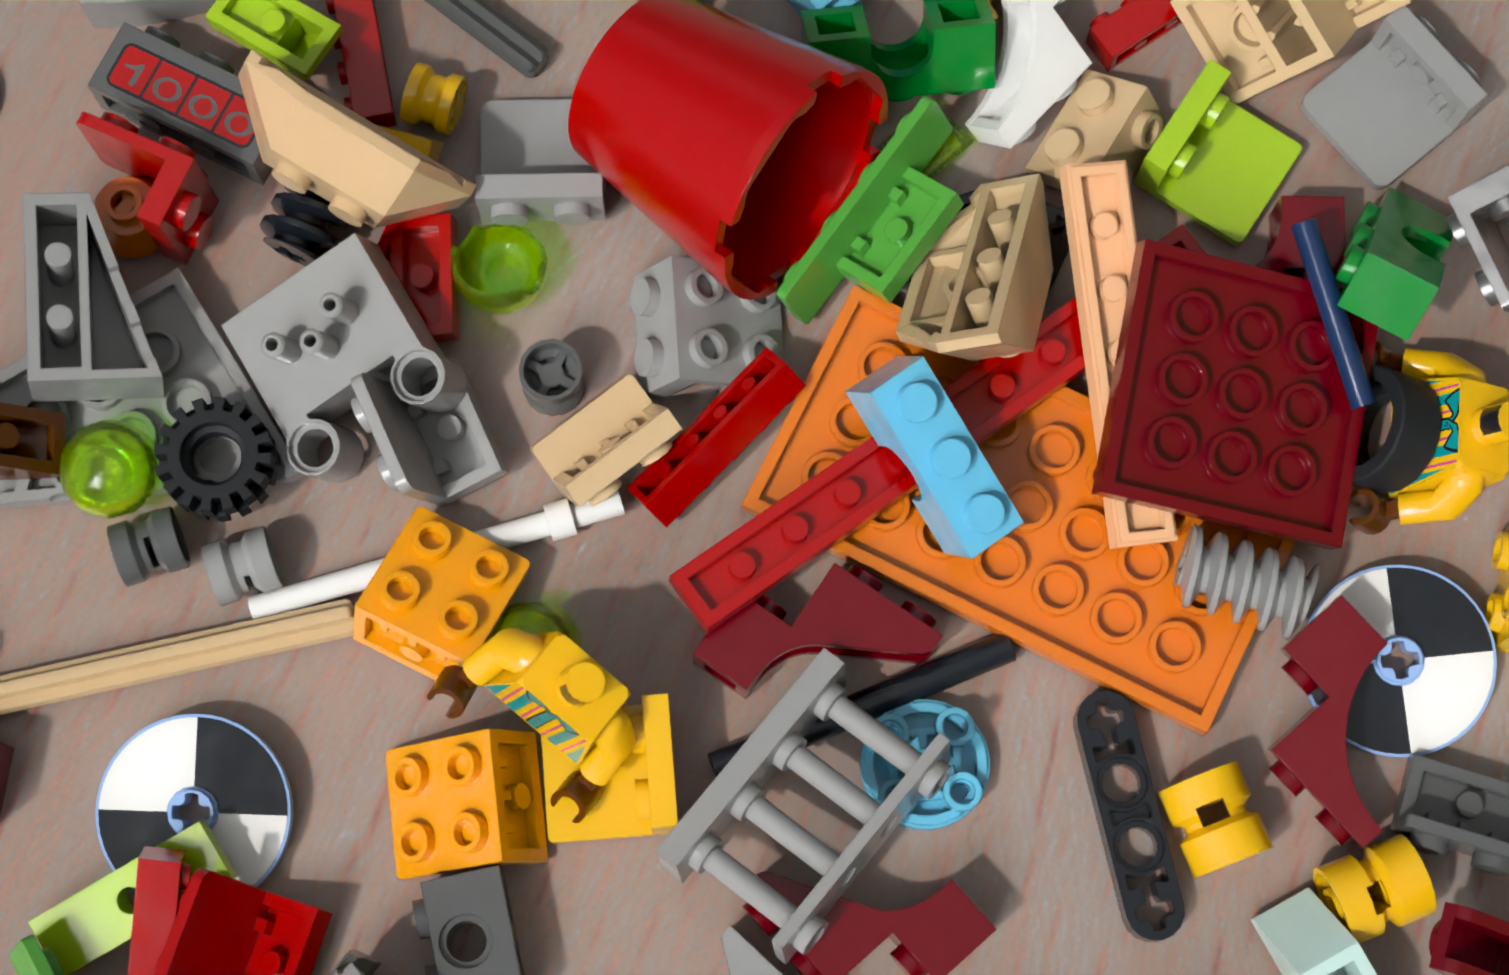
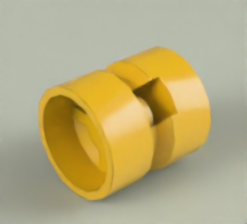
M1238 761L1211 769L1158 792L1171 825L1185 830L1186 836L1180 846L1194 878L1274 847L1260 813L1248 811L1245 804L1252 794ZM1223 800L1230 817L1203 827L1197 810Z
M1402 834L1364 848L1363 859L1360 861L1349 854L1313 869V882L1317 897L1359 944L1384 934L1387 921L1392 922L1397 927H1401L1436 913L1437 902L1430 876L1415 847Z

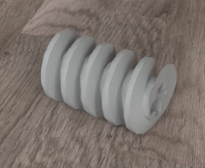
M1193 524L1182 547L1172 585L1181 586L1182 607L1189 608L1199 593L1206 594L1207 615L1214 616L1224 601L1231 602L1232 622L1236 624L1240 623L1249 609L1256 610L1257 630L1261 632L1265 631L1274 617L1282 618V638L1289 640L1307 615L1317 586L1320 563L1315 565L1305 577V565L1301 557L1296 555L1290 557L1280 569L1279 552L1270 547L1265 549L1256 562H1254V546L1251 541L1245 539L1240 541L1231 554H1229V541L1226 533L1217 532L1207 545L1204 546L1203 528L1200 525Z

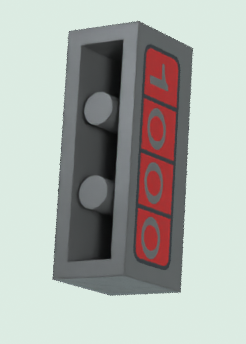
M124 22L87 84L99 105L160 136L179 141L195 153L264 185L273 168L262 162L238 76L234 75V69L227 62L213 54L202 52L197 57L180 49V43L159 28L147 26L145 31H142Z

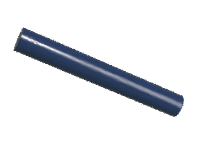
M1311 218L1291 225L1351 410L1374 403L1376 399L1347 311L1337 306L1341 293L1316 218Z

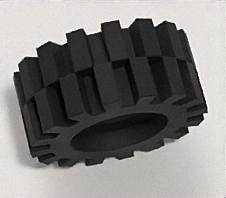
M214 397V404H206L203 398L191 401L194 407L193 410L185 413L182 407L172 413L177 421L171 427L164 423L159 431V434L164 439L162 444L155 443L153 455L159 460V465L154 466L157 477L163 482V488L180 507L187 512H193L200 519L209 521L210 516H216L220 522L232 521L231 514L239 512L244 517L253 512L249 507L253 502L257 500L263 504L269 497L265 491L268 484L275 486L278 475L274 470V466L279 465V454L274 448L275 441L256 413L252 414L246 405L238 401L234 405L229 404L224 397ZM226 437L235 441L240 447L241 463L238 470L233 476L222 482L211 483L200 479L195 474L193 468V458L197 448L210 438Z

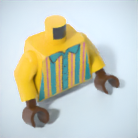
M1376 340L1374 351L1378 352V359L1374 365H1381L1426 381L1437 395L1442 416L1440 437L1431 462L1418 479L1400 491L1388 492L1389 498L1398 500L1383 501L1378 495L1367 488H1359L1352 491L1350 503L1353 506L1367 507L1373 505V509L1364 518H1353L1348 521L1359 531L1375 535L1382 532L1388 526L1390 520L1400 519L1401 525L1454 520L1470 507L1483 493L1484 488L1505 479L1509 471V392L1504 387L1488 384L1486 374L1482 369L1454 353L1405 348L1404 354L1393 353L1388 346ZM1391 402V422H1392L1393 406H1392V402Z
M518 628L503 629L463 661L462 667L458 665L444 667L427 694V699L430 701L437 694H446L452 697L454 701L446 713V717L454 719L460 717L477 689V685L485 686L576 765H580V770L573 771L550 799L551 806L553 807L563 796L572 799L579 807V813L572 822L579 823L600 800L602 795L601 786H605L635 745V728L629 714L623 710L631 696V692L570 638L559 631L529 633Z

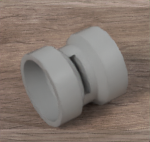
M265 526L246 531L239 542L227 543L220 539L201 546L206 573L214 596L220 606L240 601L243 594L253 588L266 593L284 586L279 562Z

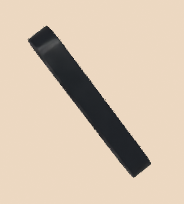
M1110 690L1097 691L1088 695L1076 708L1073 717V729L1122 921L1127 931L1135 938L1145 942H1159L1173 936L1181 927L1185 916L1184 902L1135 713L1129 701L1121 694ZM1103 704L1107 714L1117 713L1120 718V723L1111 729L1114 748L1127 743L1130 754H1113L1100 762H1096L1093 751L1102 752L1107 747L1101 729H1090L1087 720L1096 714V705ZM1113 766H1122L1128 768L1135 775L1138 789L1132 800L1117 802L1111 800L1105 794L1102 787V778L1107 769ZM1138 829L1150 836L1154 844V853L1152 859L1146 865L1133 866L1121 857L1118 843L1125 831ZM1159 869L1163 882L1154 881L1150 883V888L1156 903H1167L1169 915L1160 919L1161 930H1153L1150 921H1139L1136 916V909L1144 906L1146 902L1142 885L1129 890L1126 877L1142 878Z

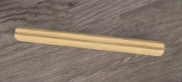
M342 599L1 675L0 715L352 637L355 634L353 630L354 607L350 600Z

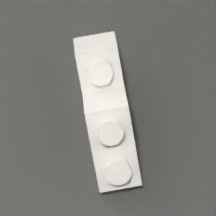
M1001 0L1003 39L995 72V88L988 89L976 111L965 123L978 142L1011 149L1014 145L1026 140L1034 132L1037 126L1036 121L1055 102L1064 99L1075 89L1077 78L1092 64L1089 57L1053 8L1066 0Z

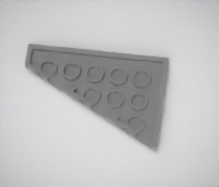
M179 267L129 295L140 318L141 326L152 354L163 376L165 398L33 402L27 381V355L0 370L1 403L65 413V476L59 478L0 480V510L168 494L163 488V482L157 477L154 467L159 465V460L153 455L155 443L162 444L164 439L159 434V431L164 423L171 427L177 421L172 415L177 409L182 407L185 413L194 409L191 401L203 398L206 404H214V397H224L229 404L234 405L238 401L246 405L252 414L256 413L274 439V448L279 454V465L274 466V470L278 475L275 484L296 482L306 476L297 472L289 463L286 455L285 440ZM214 437L206 440L197 448L194 454L193 468L195 474L200 479L211 483L229 479L240 466L241 450L235 441L226 437Z

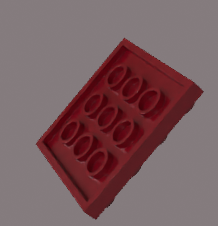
M1149 239L1136 243L1092 494L1329 550L1342 548L1365 406L1351 410L1309 280ZM1347 311L1370 381L1378 326Z

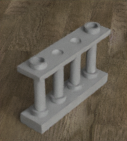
M825 648L822 649L656 849L662 868L682 884L694 870L699 874L706 870L781 928L771 941L775 956L784 964H787L797 951L806 955L815 947L828 927L829 923L823 919L920 797L923 795L928 800L932 799L946 783L953 769L948 765L950 761V740L941 733H938L926 750L921 753L846 698L848 690L845 689L847 685L845 663ZM818 719L824 722L832 719L905 774L882 804L806 748L807 740L803 737ZM778 768L783 772L791 769L864 824L863 828L841 855L837 854L764 798L766 790L762 787ZM736 819L740 822H745L749 819L823 876L799 907L795 906L722 849L724 841L720 838Z

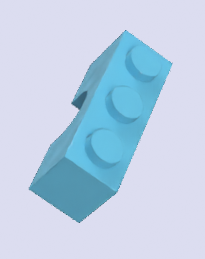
M896 356L845 391L877 445L891 449L913 475L921 494L912 499L945 554L973 559L1024 522L924 356Z

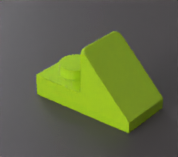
M216 0L205 15L212 28L250 50L253 49L301 80H308L344 31L340 24L298 0Z

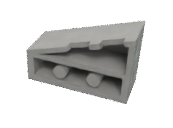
M22 193L27 381L33 402L165 398L163 376L142 329L140 318L134 303L131 301L90 193Z

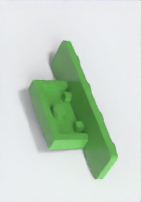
M923 96L914 109L900 120L893 137L875 161L869 163L862 171L858 184L840 208L825 220L821 233L801 260L795 262L787 271L783 284L777 291V296L797 320L804 324L810 323L843 277L884 301L891 303L963 207L964 203L957 192L922 174L923 170L952 132L951 124L935 100Z

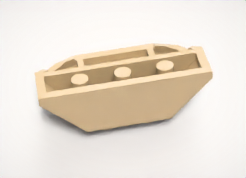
M253 49L247 56L238 77L262 162L274 168L271 175L285 187L301 194H305L309 189L329 201V211L339 219L356 227H362L363 223H366L373 228L457 209L474 192L477 185L454 173L272 63Z
M1040 173L980 184L969 197L971 204L957 213L913 273L896 328V334L901 342L971 361L993 357L1009 358L1020 353L1034 351L1053 274L1044 183Z

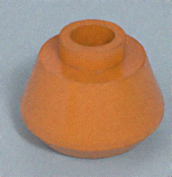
M129 176L114 179L100 190L93 202L112 251L118 257L129 259L141 258L159 250L136 216L154 181L148 178Z

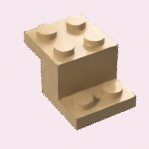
M1171 0L1170 3L1205 62L1208 63L1211 59L1231 71L1223 92L1231 98V102L1238 104L1335 57L1358 28L1411 3L1413 0Z

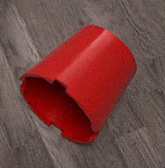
M640 0L614 22L601 38L585 64L570 105L568 133L571 145L579 156L600 173L724 288L737 297L753 300L776 292L777 281L775 279L785 273L795 262L801 260L821 233L825 220L840 208L858 184L859 177L864 168L878 157L880 150L870 143L875 124L880 125L887 120L888 97L882 80L868 69L697 0Z

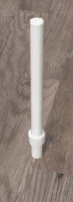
M617 490L609 498L594 506L586 502L579 507L574 503L569 504L568 499L565 498L544 504L543 512L477 530L474 533L507 549L548 536H552L553 542L578 535L576 528L621 516L625 512L619 491ZM384 558L287 585L266 593L263 592L249 596L247 600L252 618L257 619L293 611L365 590Z

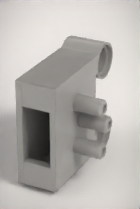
M353 233L221 325L287 439L286 455L289 463L297 472L309 477L328 482H343L351 479L359 471L364 457L361 439L354 431L331 422L352 408L351 399L356 397L351 385V378L362 372L389 383L391 382L394 393L402 401L433 413H445L454 409L462 401L466 392L467 379L463 368L456 361L444 356L379 245L356 233ZM436 366L438 371L436 386L430 393L422 395L420 390L421 377L428 368ZM331 437L333 453L325 464L320 465L317 458L318 448L325 438Z

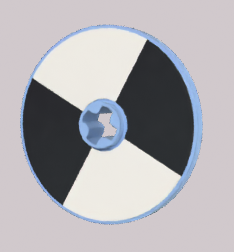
M1384 565L1369 568L1349 576L1332 588L1320 600L1308 619L1307 624L1336 597L1342 595L1387 642L1386 646L1366 668L1356 687L1347 718L1346 743L1362 751L1384 757L1404 758L1414 754L1420 756L1450 745L1462 737L1477 722L1484 712L1494 689L1497 671L1496 648L1491 629H1488L1489 624L1484 614L1473 599L1458 585L1448 578L1424 568L1409 565ZM1391 643L1399 644L1403 654H1413L1414 665L1404 669V679H1397L1392 668L1382 667L1381 657L1391 653ZM1316 688L1307 698L1313 708L1324 696Z
M207 714L172 716L148 725L132 736L110 761L101 780L96 800L95 818L97 835L103 854L111 869L115 871L139 857L144 846L156 847L190 827L191 822L189 819L180 818L179 809L180 805L191 803L194 793L198 794L199 805L210 808V817L206 819V822L237 873V876L233 879L258 888L271 875L281 860L289 842L293 823V798L290 783L283 765L270 746L260 736L238 722ZM129 887L135 893V888Z

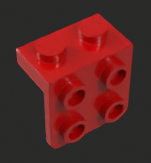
M82 112L76 125L103 163L128 175L145 177L154 181L136 216L165 257L187 265L194 249L200 251L208 242L214 226L212 214L219 203V199L207 181V173L200 169L194 159V151L169 137L161 136L158 143L137 134L139 130L135 125L116 114L103 112L101 118L87 112Z
M199 868L193 873L188 887L181 896L178 914L164 951L156 962L154 975H311L333 914L267 892L222 874Z

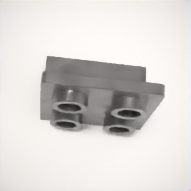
M1509 165L1448 196L1447 198L1455 213L1448 216L1447 221L1461 248L1467 250L1472 247L1482 267V270L1475 273V278L1487 302L1492 307L1500 304L1504 311L1509 312V249L1496 225L1497 222L1503 220L1505 225L1509 226Z

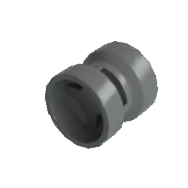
M547 339L540 340L531 345L522 355L519 364V376L524 396L529 405L539 413L549 416L564 415L575 409L582 400L585 391L582 363L576 350L566 342ZM558 386H561L560 388H558V389H556V390H550L551 388H556V387H558Z
M171 506L151 512L148 520L136 524L124 520L107 526L111 552L118 572L127 587L147 581L152 572L164 569L173 573L189 568L191 565L184 534Z

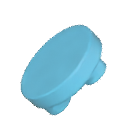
M918 699L885 712L877 719V721L921 753L926 750L938 733H941L950 740V761L948 765L953 769L948 780L932 799L928 800L922 795L900 822L899 826L919 831L945 828L964 818L978 804L988 783L990 756L983 734L967 711L937 700ZM863 743L859 762L861 782L864 791L882 804L905 774Z

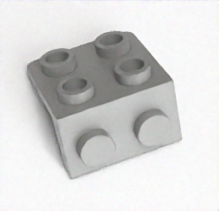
M1403 6L1393 11L1384 19L1374 37L1366 46L1306 93L1300 107L1303 114L1373 189L1383 190L1466 123L1488 94L1481 87V82L1476 72L1467 63L1457 61L1439 42V37L1434 27L1425 18L1418 15L1415 16L1406 6Z
M572 99L489 100L482 105L480 110V174L475 175V184L477 185L475 188V200L481 222H492L502 226H518L528 221H555L565 225H580L591 220H606L605 178L575 152L569 139L568 118Z
M671 255L633 276L630 303L636 317L637 334L634 366L639 375L640 385L649 398L663 399L693 384L727 387L766 347L785 362L780 299L777 296L779 279H775L777 281L776 292L760 299H742L724 288L693 258Z
M450 357V359L456 361L463 368L460 360ZM436 366L427 369L421 377L420 390L422 395L430 393L436 386L438 381ZM364 372L351 378V385L356 397L351 399L352 410L362 428L366 432L372 433L381 452V455L376 457L377 467L383 480L391 490H399L405 496L446 506L510 473L466 373L467 386L462 401L454 409L445 413H433L402 401L394 393L391 383Z

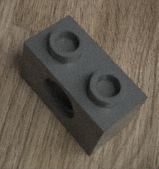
M499 865L420 882L423 899L412 901L414 919L420 940L431 938L436 963L425 966L426 975H525L505 874ZM465 925H478L486 935L484 952L473 961H459L454 956L451 948L455 932Z

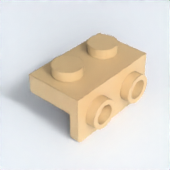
M1086 69L1025 168L1030 175L1040 173L1044 185L1061 190L1059 169L1065 165L1126 160L1129 185H1131L1134 173L1148 150L1152 148L1162 133L1165 118L1147 86Z
M624 374L533 443L530 451L565 498L579 507L586 502L594 506L613 495L622 485L619 477L637 463L645 467L664 456L673 446L669 439L682 430V427L668 408L651 401L633 375Z

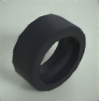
M1372 365L1370 384L1376 402L1365 405L1353 484L1380 493L1400 491L1417 480L1431 462L1440 437L1441 411L1437 395L1426 381L1381 365ZM1391 399L1393 413L1389 433L1377 454L1370 459L1368 442L1371 427L1378 412Z

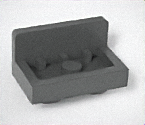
M1414 754L1407 759L1389 832L1408 837V840L1418 852L1446 857L1447 850L1449 849L1472 856L1470 866L1496 875L1509 876V782Z

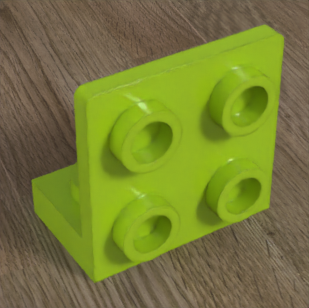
M1210 59L1144 158L1133 183L1232 245L1239 246L1300 154L1302 146L1292 138L1231 102V98L1221 93L1231 71Z

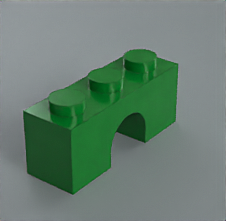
M923 0V20L920 28L911 38L898 44H882L871 39L862 4L800 11L802 43L860 65L873 72L884 83L889 101L902 102L910 100L914 96L943 93L967 95L975 90L995 88L996 23L987 0Z
M1390 187L1387 189L1379 205L1368 201L1352 228L1350 234L1353 236L1343 253L1345 258L1335 276V279L1344 283L1337 306L1408 341L1440 288L1445 264L1441 263L1440 260L1453 237L1447 221L1448 216Z

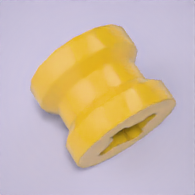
M417 62L408 77L400 106L401 121L410 124L424 121L432 124L436 132L447 136L451 135L458 124L466 100L468 89L467 77L456 73L445 77L436 74L431 65Z

